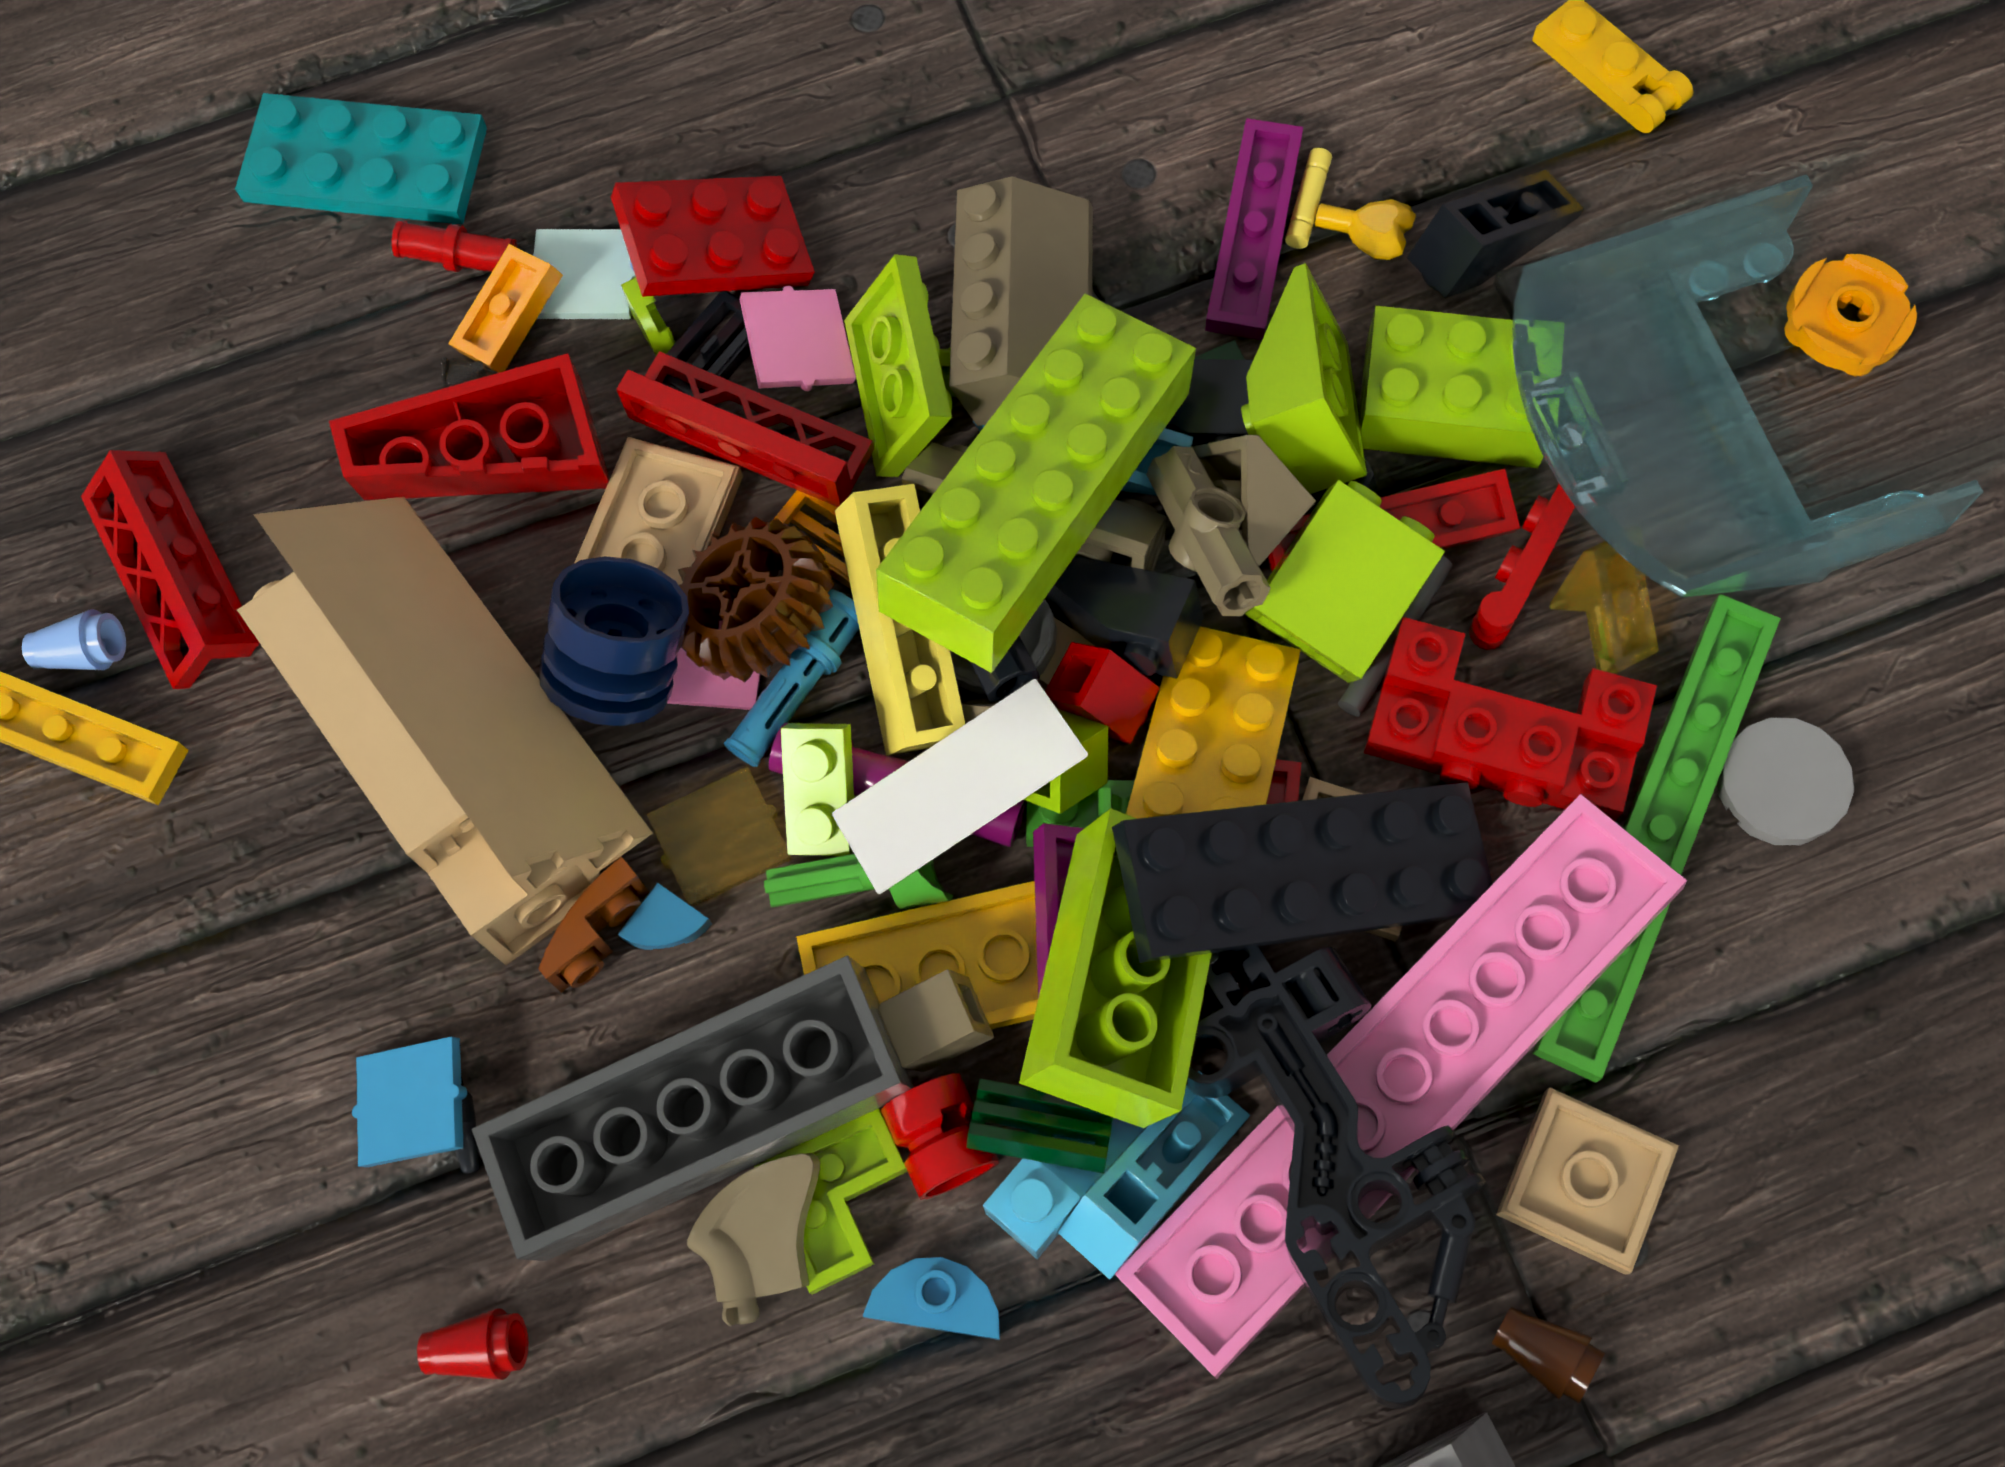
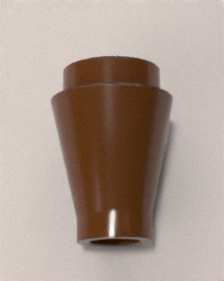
M1512 1306L1492 1341L1493 1345L1505 1351L1558 1400H1560L1563 1394L1577 1403H1580L1605 1355V1352L1589 1344L1592 1339L1591 1336L1526 1315Z

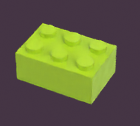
M1375 306L1366 341L1359 410L1363 449L1538 468L1554 435L1561 325Z

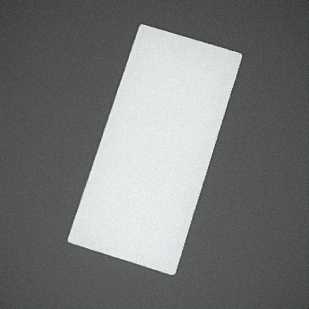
M1033 679L835 810L832 816L877 894H882L1085 759L1088 753L1036 679Z

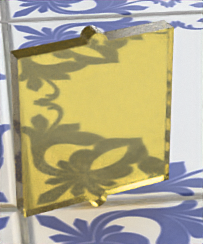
M748 766L647 814L665 853L661 857V862L665 868L672 869L687 903L692 907L765 873L767 869L776 868L792 860L791 855L787 853V847L774 822V819L777 817V811L773 805H766Z

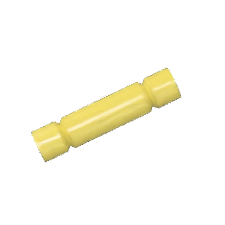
M1313 148L1309 153L1306 169L1291 216V222L1285 237L1286 244L1292 248H1306L1309 242L1332 160V154L1324 148Z

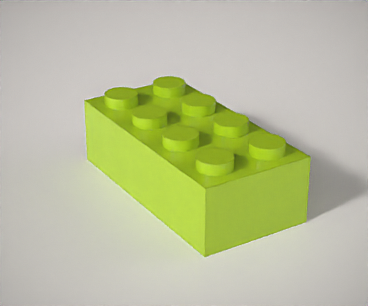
M1110 808L1076 835L1019 1084L1145 1128L1182 1110L1212 953L1139 963L1112 826L1123 820L1137 818Z

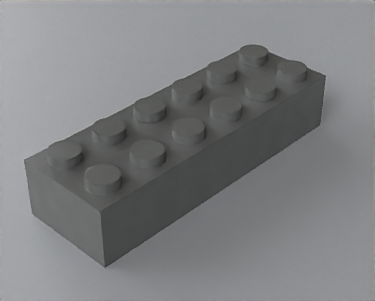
M848 955L472 1128L516 1258L519 1260L548 1261L884 1106L895 1097L914 1088L907 1068L901 1066L879 1012L880 1004L865 968Z

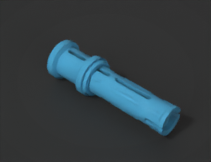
M834 589L828 592L833 607L819 614L822 617L821 620L825 629L807 633L806 637L810 649L798 647L791 653L790 666L783 664L730 738H727L724 742L725 747L745 763L758 767L761 758L774 742L780 727L784 723H788L794 716L796 710L822 674L830 675L841 666L842 662L839 656L858 630H860L854 601L843 593Z

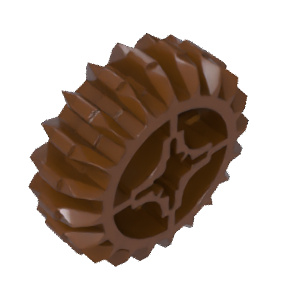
M754 517L746 528L733 522L728 535L722 538L711 533V545L703 552L693 550L695 561L691 567L678 569L683 581L679 586L687 596L689 616L681 647L698 667H703L706 671H710L713 675L719 676L723 680L732 675L734 678L746 682L754 671L768 678L774 663L780 662L790 666V654L798 647L810 649L806 637L807 633L825 629L821 620L822 617L819 614L833 607L828 592L834 587V583L827 570L829 566L825 562V556L803 531H799L795 526L789 527L788 524L782 523L777 518L767 523ZM778 570H783V576L777 577ZM723 620L722 627L719 629V621Z

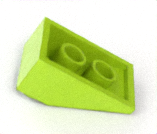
M1304 263L1294 267L1247 373L1246 381L1249 403L1242 405L1241 413L1248 435H1258L1303 487L1312 494L1331 487L1338 480L1346 483L1367 476L1348 342L1307 264Z

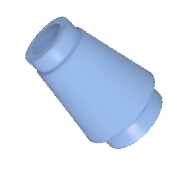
M95 609L87 610L36 632L28 633L22 641L24 659L33 669L106 670L113 662L120 661L126 650V637L120 621L111 613H101Z

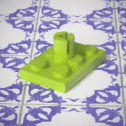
M894 254L844 320L868 438L873 441L874 445L872 457L876 476L882 477L900 476L906 467L952 418L951 396L956 397L949 387L951 348L940 349L938 339L933 334L927 307L928 291L925 284L922 283L917 257Z

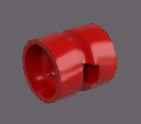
M960 1073L940 1076L920 1084L895 1097L881 1109L896 1146L909 1148L910 1154L905 1160L904 1165L920 1200L932 1198L962 1186L985 1174L1000 1163L996 1153L966 1148L974 1104Z

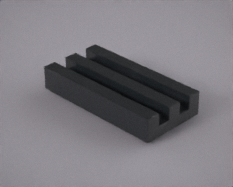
M729 291L719 292L667 352V355L686 362L732 310L735 312L732 318L717 335H713L700 350L701 354L691 364L728 380L751 353L746 328H744L745 323L740 298ZM669 374L666 375L662 384L694 396L688 382ZM698 387L700 394L707 392V390Z

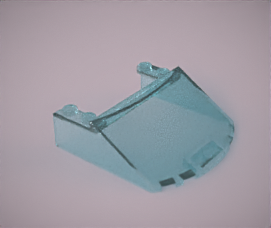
M1802 175L1525 265L1521 273L1514 305L1512 327L1513 356L1519 392L1538 446L1558 483L1595 531L1629 563L1653 581L1682 598L1822 582L1832 571L1945 533L1983 493L1977 480L1929 496L1916 491L1902 490L1810 521L1697 305L1698 302L1714 300L1720 295L1756 283L1769 282L1787 268L1794 252L1793 243L1787 233V229L1813 187L1808 175Z

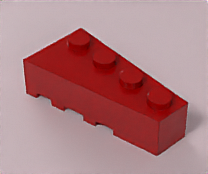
M569 353L329 421L343 477L364 501L395 497L426 498L606 489L610 480L583 383Z

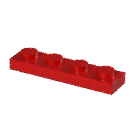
M1505 469L1381 497L1382 503L1379 506L1398 520L1406 516L1426 526L1435 536L1432 543L1441 549L1514 533L1520 529ZM1310 514L1303 516L1268 556L1272 572Z

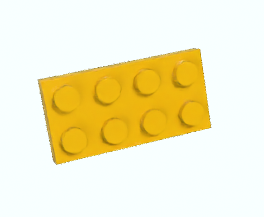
M1200 626L1178 678L1175 679L1167 676L1162 678L1126 814L1139 819L1266 805L1301 649Z
M1035 881L796 936L804 975L848 955L865 968L879 1004L949 969L969 977L991 1029L1034 1019L1038 1003Z

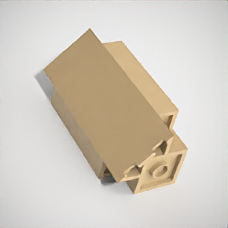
M405 497L253 514L294 572L282 580L273 581L261 587L255 593L253 599L237 609V611L405 853L428 873L469 934L502 963L508 965L558 928L573 904L601 874V870L653 834V832L562 709L549 700L540 686V680Z

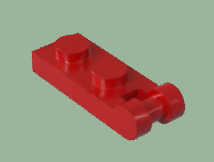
M1561 479L1550 500L1538 495L1522 526V529L1532 533L1524 550L1514 545L1510 547L1495 576V579L1505 583L1502 591L1491 592L1483 598L1478 607L1477 614L1470 624V638L1479 648L1486 650L1495 649L1505 641L1584 489Z

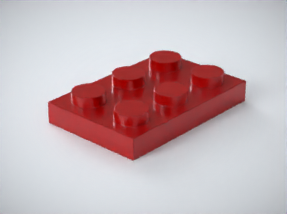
M782 176L615 183L611 200L642 297L781 288L785 286H808L815 273Z

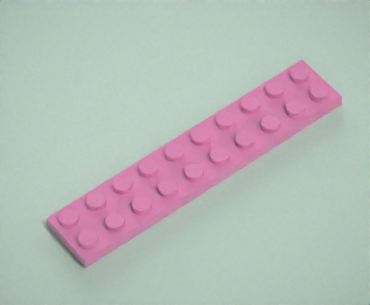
M1580 794L1327 1054L1358 1106V1144L1362 1151L1373 1158H1384L1443 1126L1449 1125L1454 1130L1684 889L1687 880ZM1278 1106L1115 1273L1117 1278L1216 1379L1305 1287L1291 1263L1285 1243L1294 1132ZM1411 1166L1399 1175L1406 1181L1415 1171V1168ZM1385 1190L1368 1192L1359 1203L1361 1213L1369 1219L1392 1194ZM1315 1227L1305 1231L1307 1245L1301 1251L1306 1253L1309 1250L1315 1249L1325 1264H1327L1333 1257L1330 1240L1335 1234L1331 1232L1327 1235H1321Z

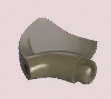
M813 1153L779 1158L745 1172L729 1183L709 1202L689 1234L687 1246L701 1256L708 1264L714 1281L716 1301L723 1303L722 1319L728 1326L756 1322L760 1316L757 1297L774 1295L809 1286L803 1246L804 1229L820 1171L819 1158Z

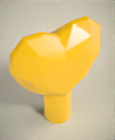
M1393 199L1371 202L1356 211L1321 203L1316 214L1315 227L1347 233L1352 242L1373 259L1391 260L1403 255L1406 246L1404 234L1413 227L1416 214L1409 205Z

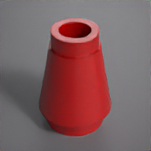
M497 1308L434 1331L424 1332L421 1334L417 1345L419 1367L425 1375L438 1374L504 1380L511 1371L521 1370L527 1361L529 1347L527 1328L520 1314H507L502 1308Z

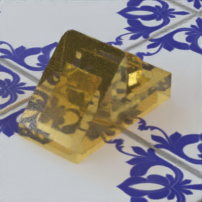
M1625 531L1585 550L1555 594L1549 607L1552 610L1586 611L1597 669L1618 673L1659 652L1637 531Z

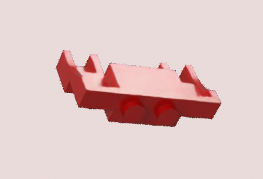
M1406 617L1402 618L1363 751L1364 754L1439 774L1440 779L1446 784L1468 782L1469 789H1475L1479 785L1504 792L1503 797L1508 801L1527 807H1537L1543 803L1566 809L1581 794L1616 822L1624 812L1636 755L1644 745L1657 685L1593 668L1583 683L1577 713L1569 712L1454 680L1465 633Z

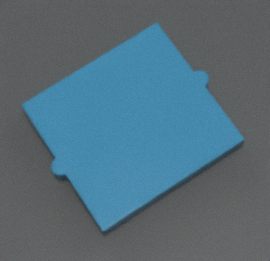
M451 1036L356 1057L357 1105L352 1109V1116L357 1118L359 1167H372L463 1149L462 1099L467 1096V1089L461 1086L460 1038Z

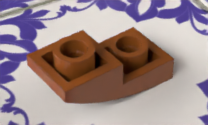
M622 856L603 871L582 893L556 929L546 948L538 969L561 993L569 986L578 988L588 983L604 967L602 960L613 951L598 932L607 925L615 927L628 920L641 905L640 899L649 893L648 889Z

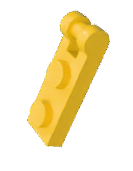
M1568 0L1536 26L1532 41L1642 133L1653 131L1665 120L1666 111L1669 109H1679L1693 96V86L1683 73L1675 70L1669 72L1584 0ZM1643 88L1649 94L1641 95L1638 91Z

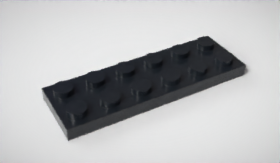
M1468 782L1123 820L1112 826L1139 963L1460 918L1493 885Z

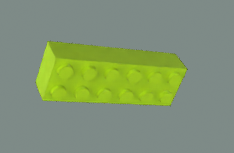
M1085 293L876 569L879 612L993 673L1189 395L1196 348Z

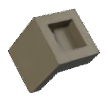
M949 969L879 1005L880 1015L903 1068L926 1072L995 1038L969 977Z

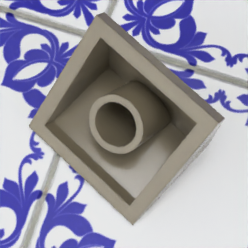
M1244 435L1192 447L1214 486L1229 492L1244 506L1246 514L1239 531L1258 566L1261 565L1316 500L1258 435Z

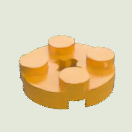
M1846 254L1842 261H1830L1824 264L1827 259L1825 258L1812 264L1802 274L1792 290L1786 307L1788 321L1784 327L1785 336L1790 343L1800 347L1808 356L1825 366L1843 370L1852 376L1866 375L1874 367L1892 359L1914 330L1917 312L1915 305L1910 309V302L1905 295V291L1909 286L1902 275L1894 268L1874 257L1863 254ZM1849 303L1856 305L1860 308L1857 316L1863 321L1856 322L1844 318L1839 313L1838 308L1844 309Z

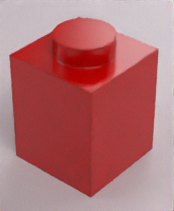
M1071 642L1045 693L1056 708L1108 726V738L1131 744L1138 729L1145 722L1148 710L1160 687L1112 650Z

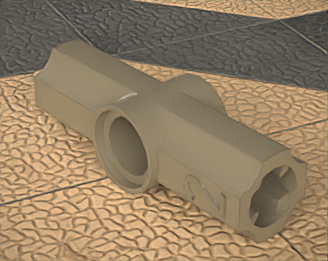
M1173 446L1167 453L1153 458L1146 475L1175 529L1168 545L1170 554L1181 565L1198 573L1213 604H1216L1222 616H1242L1249 609L1262 605L1271 587L1239 531L1246 514L1242 503L1229 492L1214 486L1192 447Z

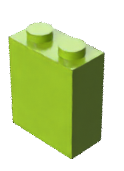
M1338 480L1326 490L1267 579L1271 588L1263 604L1249 609L1245 614L1295 648L1301 649V652L1347 683L1362 679L1445 551L1432 543L1435 537L1434 534L1420 522L1406 516L1398 520L1380 508L1381 498L1366 486L1355 481H1350L1346 485Z

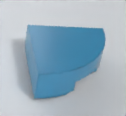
M657 883L618 933V936L626 943L640 949H663L696 940L708 930L712 923L709 918Z

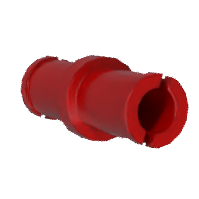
M398 220L392 234V252L395 257H407L443 264L446 271L460 272L463 267L492 272L509 244L517 248L515 239H501L469 233L463 225L450 224L445 229Z

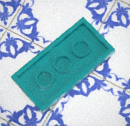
M263 93L235 190L242 201L247 203L463 225L487 126L481 114Z

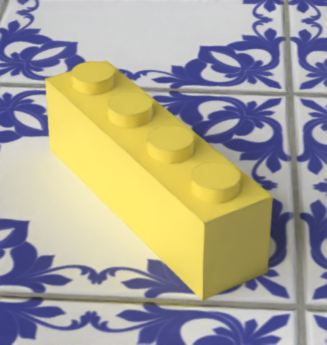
M908 484L853 492L834 511L885 753L887 756L927 749L965 725L951 653L947 648L879 612L876 574L878 566L920 512L915 485Z

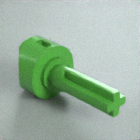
M855 854L767 869V880H764L765 893L769 894L771 907L874 890ZM933 860L889 888L895 904L900 909L946 902L953 898V895L948 893L938 881Z

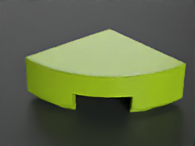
M636 277L621 284L631 313L655 356H657L659 351L667 354L675 344V340L654 302L656 300L654 296L642 297Z

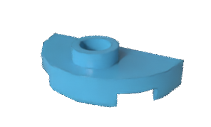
M943 1257L915 1258L890 1270L872 1290L862 1316L868 1319L1000 1340L999 1311L988 1286L967 1266Z

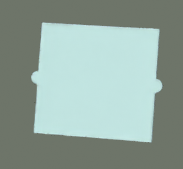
M536 229L533 256L551 264L563 275L537 319H631V310L621 284L636 276L630 265V257L621 229Z

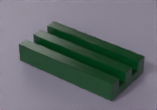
M980 1079L966 1148L1104 1174L1113 1117L1033 1088ZM986 1122L1026 1129V1132L986 1125ZM1058 1135L1074 1139L1091 1141L1095 1143L1094 1145L1060 1138H1054L1053 1136Z

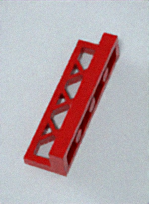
M660 351L645 376L627 370L616 389L629 419L836 507H839L848 498L874 450L873 441ZM669 374L688 382L694 396L662 384L666 375ZM698 387L707 390V392L700 394ZM727 400L740 404L743 407L746 419L714 405ZM751 409L761 414L753 416ZM783 422L796 429L800 441H796L766 427ZM804 432L809 433L814 437L807 439ZM837 445L853 453L848 462L820 450Z
M110 450L81 495V498L172 688L188 689L191 688L211 659L250 657L259 645V641L237 611L242 605L166 452ZM111 491L114 494V512L107 500ZM134 537L138 543L137 560L134 556ZM157 584L161 590V610L157 603ZM181 634L189 648L185 657H183L180 651Z

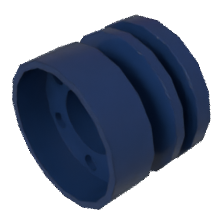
M604 556L580 560L563 569L553 583L548 612V632L544 637V652L541 656L539 667L540 686L549 700L570 716L600 725L625 726L645 722L663 711L672 694L673 677L678 666L677 653L683 643L689 616L686 594L674 579L656 567L633 559Z

